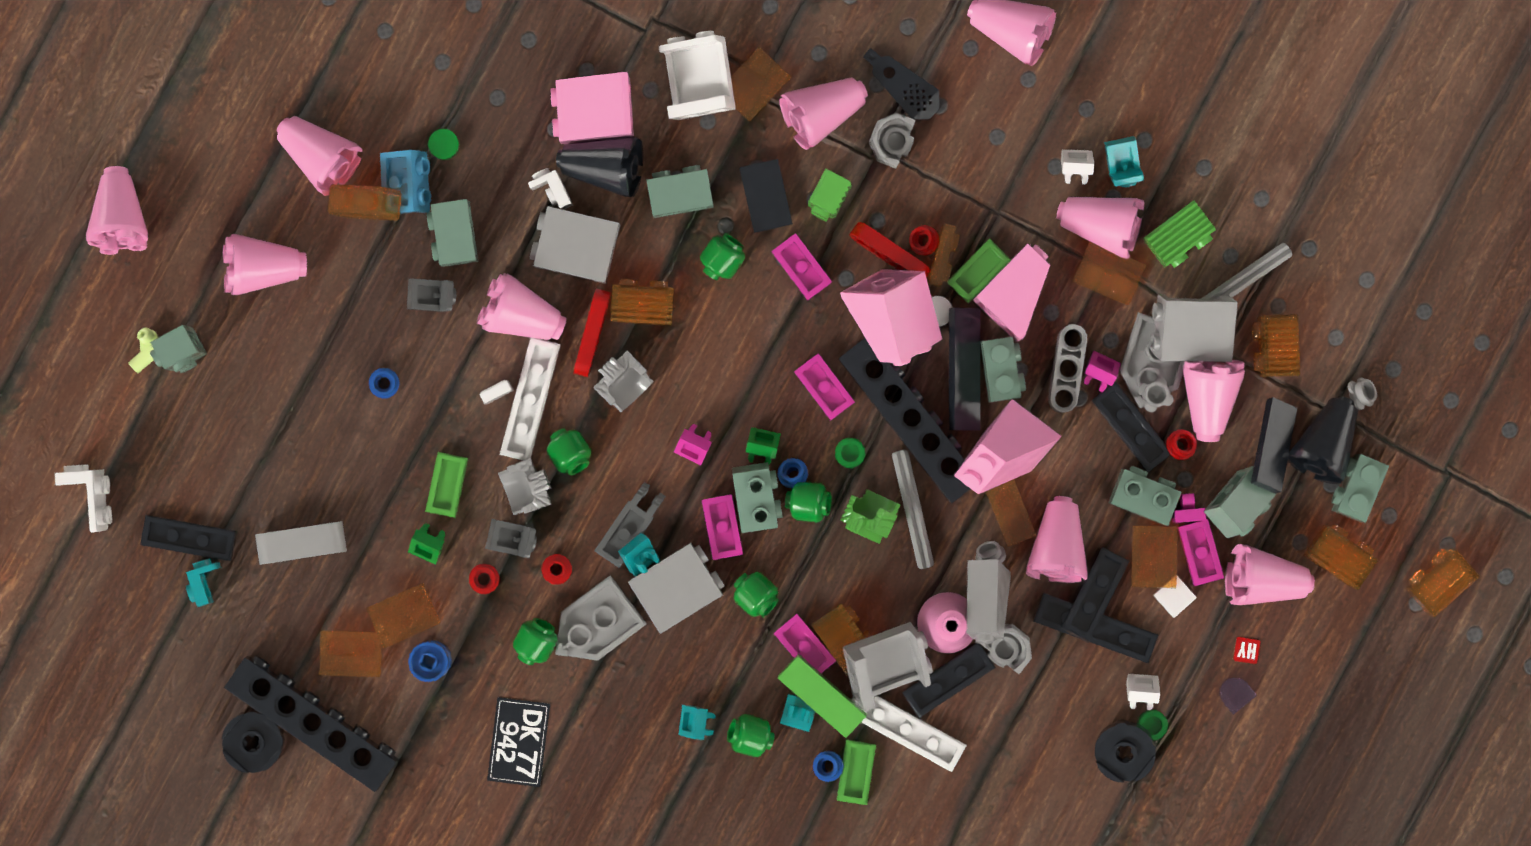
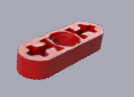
M858 221L849 234L856 243L896 270L925 271L926 278L931 272L930 268L922 261L865 223Z
M598 288L595 290L573 374L589 377L611 297V292Z

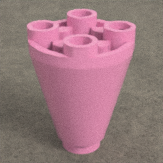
M107 167L104 169V175L100 178L86 232V241L89 245L99 247L101 254H117L118 249L142 251L147 248L148 231L132 177L125 167Z
M231 234L230 237H226L225 245H223V263H229V267H227V272L224 275L225 293L240 295L298 280L299 277H306V252H298V249L238 234Z
M500 274L497 280H492L487 292V296L491 297L487 308L482 307L477 318V324L482 325V329L489 332L539 339H559L566 324V317L561 316L560 311L509 274Z
M1232 360V362L1226 363L1210 361L1184 362L1183 375L1193 431L1196 432L1197 440L1205 442L1220 441L1221 434L1226 429L1244 379L1243 361Z

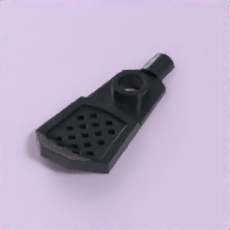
M871 48L865 53L863 58L873 66L872 74L911 119L930 120L940 109L939 89L889 55L881 57ZM886 68L894 69L895 76L893 78H886L883 72Z

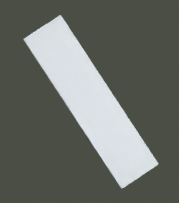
M530 338L500 455L523 461L531 458L561 344L539 338Z
M873 696L875 708L864 711L867 716L862 723L951 772L953 771L967 746L966 744L881 697ZM853 697V698H852V701H853L858 707H860V705L858 704V702H857V701L855 700V698Z

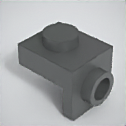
M408 279L407 309L437 312L452 311V306L455 304L457 296L456 289L453 288L454 282L450 280Z
M492 519L485 549L529 559L537 543L536 529Z

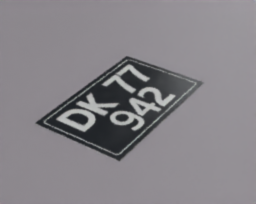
M497 697L487 781L540 787L550 704Z

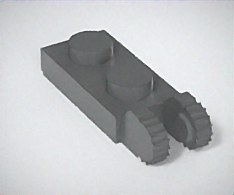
M646 482L642 484L631 502H627L594 550L618 568L624 563L618 551L638 534L645 532L654 519L652 516L666 497L662 493L656 495L647 512L639 508L637 504L649 491L650 485Z

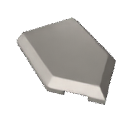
M1138 312L1120 372L1140 409L1144 407L1145 400L1138 392L1139 386L1143 383L1150 384L1155 382L1156 378L1163 377L1167 380L1166 387L1169 393L1177 390L1183 375L1185 361H1161L1153 354V351L1150 349V335L1155 332V321L1152 316ZM1158 392L1153 393L1155 398L1159 396Z
M611 575L561 612L555 655L598 661L647 624Z

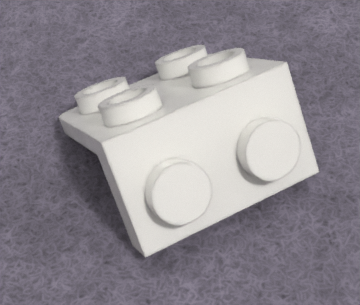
M89 465L64 466V472L55 473L56 485L87 483L90 532L108 530V524L112 523V510L110 506H106V494L110 492V481L108 475L104 476V469L89 470Z

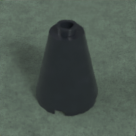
M628 136L565 144L562 150H558L556 165L560 168L563 175L624 197H634L638 191L642 176H637L638 166H643L644 161L643 145L638 137Z
M1338 396L1337 398H1331L1290 450L1288 462L1291 466L1305 474L1306 470L1315 473L1314 479L1325 483L1339 485L1344 481L1347 475L1358 409L1354 406V401L1344 396Z

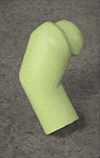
M146 327L140 329L137 334V338L140 340V352L128 362L138 374L153 361L150 354L153 347L150 342L159 338L154 330Z

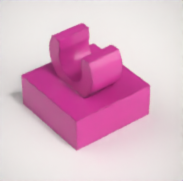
M1093 350L1084 373L1086 374L1084 384L1088 385L1090 380L1095 378L1101 381L1099 391L1103 392L1107 388V384L1113 386L1121 363Z
M693 424L689 430L684 429L674 453L701 466L712 444L709 441L711 432L707 431L705 437H701L694 433L697 425Z
M1194 493L1181 494V509L1174 510L1172 522L1206 520V514L1203 512L1205 508H1195Z

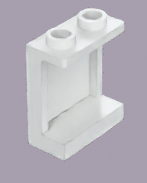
M704 31L696 33L695 39L686 40L684 36L667 39L668 44L659 46V52L664 53L666 57L673 103L672 106H667L669 119L682 120L736 109L725 37L714 35V31Z

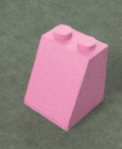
M628 72L556 80V88H551L552 107L557 106L558 118L552 119L553 136L559 137L561 144L628 136L634 137L631 85Z
M1027 244L973 299L1010 337H1013L1015 342L1020 341L1026 335L1050 267L1046 262L1049 258L1048 255L1037 245L1031 247Z
M881 269L840 292L843 301L880 362L893 363L894 366L908 364L913 356L930 351L932 345L942 340L925 271Z
M1011 399L983 433L954 476L977 494L983 493L1031 472L1061 436Z

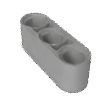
M1076 324L1062 328L1057 337L1048 403L1054 411L1059 413L1073 410L1077 405L1087 334L1081 326ZM1068 330H1074L1080 336V342L1076 347H1070L1065 343L1064 336ZM1064 360H1069L1075 365L1076 371L1072 377H1065L1060 372V364ZM1060 390L1067 391L1071 396V402L1065 408L1059 407L1055 402L1056 393Z
M342 521L255 534L259 565L347 551Z

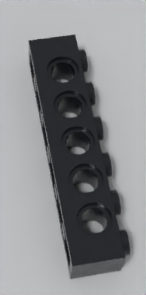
M866 338L842 355L838 360L946 499L953 503L971 488L954 476L955 473L946 475L941 470L943 459L951 457L956 460L958 471L965 461L958 452L962 449L961 445L952 434L946 437L939 427L943 425V422L933 410L928 413L921 405L925 399L915 386H912L910 389L902 380L906 376L899 366H894L893 363L890 365L888 362H880ZM871 361L879 362L883 367L882 375L879 378H870L865 371L867 363ZM895 385L900 388L902 395L898 402L892 403L886 400L884 391L887 386ZM908 409H914L920 415V422L915 427L907 426L903 421V415ZM927 433H933L939 439V445L933 451L926 450L922 445V438Z
M257 655L254 658L250 656L244 657L224 686L226 690L372 791L376 792L379 790L399 761L394 756L396 751L383 742L378 745L370 740L371 734L357 724L353 728L344 722L345 715L333 707L327 710L318 704L321 701L319 697L308 690H305L303 693L295 688L294 684L296 682L286 674L280 672L277 675L268 668L271 665ZM260 678L267 679L271 685L270 692L267 695L260 694L257 691L256 683ZM286 695L294 698L296 702V708L293 712H287L281 706V700ZM309 713H315L320 717L321 726L319 729H311L307 725L306 718ZM336 730L342 731L346 736V744L343 747L334 745L331 740V735ZM359 748H366L370 751L372 759L369 764H362L357 760L356 753Z

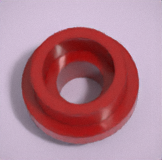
M921 225L915 228L909 237L910 247L916 254L921 256L932 254L939 244L938 232L928 225ZM928 236V243L923 246L922 241L924 237Z
M1179 429L1168 436L1166 446L1172 457L1178 460H1186L1194 455L1197 442L1192 433ZM1177 441H1181L1184 444V450L1178 448Z
M550 555L542 564V575L551 584H563L572 574L571 562L563 555ZM553 564H560L562 566V573L560 575L552 574L551 567Z
M479 564L469 574V584L477 593L489 594L499 585V573L490 564ZM482 573H487L490 576V582L486 585L481 584L479 581V576Z

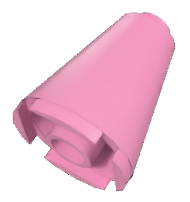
M973 0L967 14L968 17H971L970 24L1024 64L1033 66L1042 55L1044 50L1041 49V46L1045 40H1049L1056 19L1055 10L1050 7L1010 0Z
M851 77L786 92L781 95L783 98L779 99V103L787 127L793 126L798 133L793 136L803 149L808 150L817 145L865 105V98L868 94L864 84L860 80L856 81Z
M293 116L290 119L285 118L277 127V140L317 191L324 196L335 193L331 188L338 183L344 186L360 164L361 158L357 153L362 152L361 147L306 120Z
M1068 197L1066 202H1060L1056 219L1061 220V227L1121 258L1129 259L1130 254L1128 250H1134L1142 218L1137 217L1138 209L1144 210V200L1138 198Z
M1057 496L1054 497V501L1047 503L1026 567V574L1040 580V574H1044V576L1049 577V581L1062 583L1081 582L1082 578L1087 580L1088 572L1079 509L1077 504L1072 503V498Z
M1237 544L1231 554H1236L1234 563L1228 562L1225 591L1227 596H1232L1233 600L1229 602L1233 605L1240 606L1306 598L1308 593L1313 591L1314 576L1304 566L1249 545Z
M945 592L932 596L923 604L918 614L917 627L918 631L924 633L928 646L931 649L941 653H955L966 648L973 641L966 633L967 599L956 593ZM949 620L956 621V627L952 631L946 629V623Z

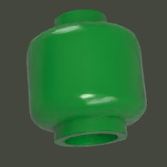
M726 233L723 236H713L700 255V261L705 266L703 269L704 273L714 280H718L720 277L724 279L732 278L745 260L743 244Z
M563 428L551 435V442L548 444L546 451L558 472L575 475L589 466V459L592 455L591 448L579 431H567Z
M797 482L792 491H787L785 507L790 509L791 516L795 520L817 523L823 520L824 516L830 514L832 495L822 483Z
M754 572L750 575L744 573L734 583L736 588L733 596L734 601L751 617L767 616L779 602L777 586L761 572Z
M533 618V620L523 622L513 640V648L518 653V659L528 665L546 662L558 640L554 632V626L541 618Z
M742 714L738 719H733L727 732V741L731 743L733 751L752 757H760L766 749L770 750L775 737L774 732H771L768 720L749 714Z

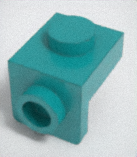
M1134 136L1104 142L1109 176L1114 186L1131 187L1137 184V182L1144 180V174L1140 168L1137 141Z
M209 558L192 564L194 570L186 572L190 583L186 585L187 594L192 603L196 602L197 607L214 602L205 573L220 569L221 565L220 562L212 564Z

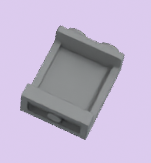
M547 206L546 213L540 212L537 230L541 231L539 243L533 242L530 260H534L533 266L535 268L547 269L607 284L620 224Z
M1158 294L1157 303H1154L1152 308L1155 332L1150 335L1151 351L1161 361L1232 362L1238 302L1229 295H1217L1216 299L1168 298L1166 295Z
M689 543L649 568L647 573H641L628 581L660 634L723 595L720 589L725 587L716 571L711 574L704 563L709 560L700 545L694 548L692 543Z
M911 622L843 647L852 694L863 711L875 708L873 696L916 680H920L925 687L931 685L929 674L933 673V669L924 650L928 648V643L922 631L918 632Z

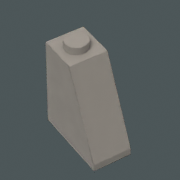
M998 559L968 560L966 633L972 639H976V643L991 644L994 643V639H1003L1011 572Z

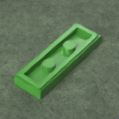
M799 654L778 675V679L845 738L867 716L860 707Z

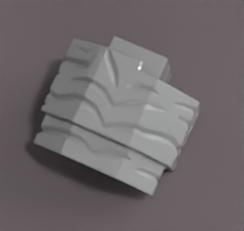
M894 113L877 121L869 144L878 162L896 169L901 156L906 157L909 154L914 141V137L910 136L915 123L914 119Z
M626 351L617 360L612 357L610 361L603 365V368L598 370L604 377L593 388L611 406L614 405L622 412L654 381L646 374L647 370L629 351Z
M531 458L508 466L507 470L498 473L513 515L522 512L526 514L552 504L547 491L551 489L545 470L537 472Z
M1005 624L1003 639H994V643L981 644L989 650L987 655L991 661L1002 668L1008 665L1018 674L1022 672L1032 659L1030 638L1013 624Z

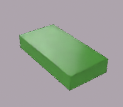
M989 238L946 283L969 303L1011 259Z
M441 452L437 453L425 512L456 518L468 458Z
M846 739L843 754L844 768L839 780L837 801L867 805L876 744Z

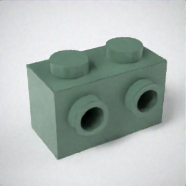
M700 165L682 168L683 173L671 175L670 171L653 173V179H647L653 217L658 218L714 208L707 169L701 170Z
M463 199L431 204L432 212H427L429 231H435L436 242L431 243L433 260H439V265L442 267L479 262L470 201Z
M181 325L150 342L153 347L150 354L158 367L162 366L165 370L184 373L197 366L196 360L207 355L194 328L186 325Z
M1013 337L980 342L989 403L1022 398L1021 392L1026 391L1024 374L1018 373L1016 361H1021L1019 343H1014Z
M1354 454V457L1349 459L1347 475L1342 486H1338L1333 494L1331 503H1334L1331 511L1355 521L1366 523L1389 466L1362 454Z
M768 462L733 467L732 474L741 532L747 533L778 528L777 519L783 518L780 500H774L772 489L778 488L776 470L769 471Z
M1131 466L1129 471L1121 469L1108 503L1168 526L1182 493L1175 489L1176 483L1159 477L1158 482L1146 478L1148 472Z
M1254 466L1237 471L1203 511L1226 538L1248 534L1255 526L1253 523L1255 519L1271 507L1270 501L1276 495L1251 484Z

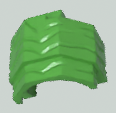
M866 490V494L861 498L851 495L849 504H847V508L844 510L845 513L842 515L843 518L840 520L847 523L846 529L880 544L882 537L888 538L897 518L896 514L900 504L870 490Z

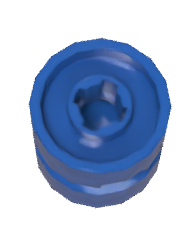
M425 641L416 646L410 653L408 660L409 669L413 676L420 681H436L447 674L451 668L452 656L448 647L440 641Z

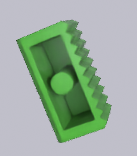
M825 169L808 201V206L812 208L811 214L826 222L828 218H836L840 207H842L851 189V182Z
M1192 201L1142 239L1164 268L1169 264L1175 268L1189 258L1185 252L1193 246H1196L1199 250L1212 241L1213 238L1210 234L1216 229L1197 203Z

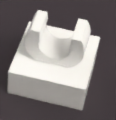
M1062 149L1061 165L1066 184H1070V178L1073 174H1081L1082 184L1088 182V175H1093L1094 171L1092 151Z
M1128 674L1126 684L1131 709H1135L1136 702H1146L1147 710H1151L1153 703H1159V677Z

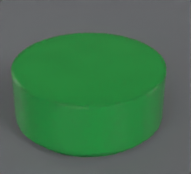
M448 129L436 130L431 134L428 141L431 154L440 160L453 158L458 153L460 146L458 137Z
M855 438L841 440L835 448L837 462L846 468L859 466L865 458L864 445Z
M1154 709L1145 710L1137 718L1136 723L1148 730L1153 740H1158L1166 734L1168 722L1161 712Z

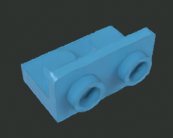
M405 150L380 153L383 214L430 212L431 192L428 179L430 163L427 152Z

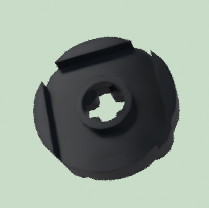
M251 711L236 716L227 724L222 734V751L226 761L236 770L245 773H256L269 769L278 761L282 754L285 739L280 726L261 713ZM247 735L251 737L257 735L260 738L258 741L260 748L258 750L256 748L250 750L246 748L248 741L245 738Z
M1123 719L1118 720L1104 728L1096 740L1095 758L1097 766L1102 774L1112 781L1124 783V781L1134 780L1135 782L1141 780L1151 771L1155 763L1156 743L1148 730L1137 723ZM1118 747H1131L1133 756L1131 758L1129 756L1120 758Z

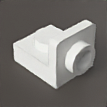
M546 168L532 175L534 180L528 183L531 190L549 184L550 188L545 191L552 206L558 204L562 210L573 206L556 170L550 172L549 168Z

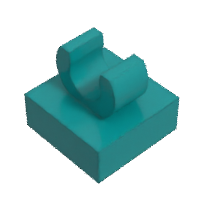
M643 533L638 534L618 551L629 572L634 576L640 573H647L646 568L653 562H660L649 538Z
M788 693L780 724L809 732L815 711L801 698Z
M682 705L678 735L704 740V735L710 736L714 732L713 730L705 729L706 720L708 718L715 719L716 715L708 712V709Z

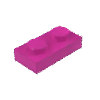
M796 233L771 251L807 301L832 283Z
M819 353L794 371L830 421L855 403Z
M732 494L702 500L713 560L742 555L743 551Z
M1208 519L1177 527L1193 586L1223 579L1224 575Z
M795 614L774 632V635L794 658L797 654L801 655L820 673L824 672L836 661L798 614Z

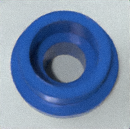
M377 369L369 378V388L379 398H390L399 389V377L391 369ZM384 377L390 381V386L387 389H382L379 386V381Z
M794 458L785 460L778 468L780 483L787 488H793L797 482H806L808 469L805 463ZM792 471H797L799 473L798 476L794 478L788 477L789 473Z
M833 751L821 752L814 759V773L822 781H834L843 772V761ZM827 760L833 763V770L831 772L825 769V762Z

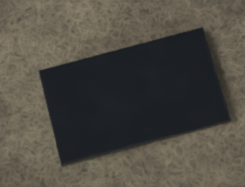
M778 159L739 167L754 233L792 225Z

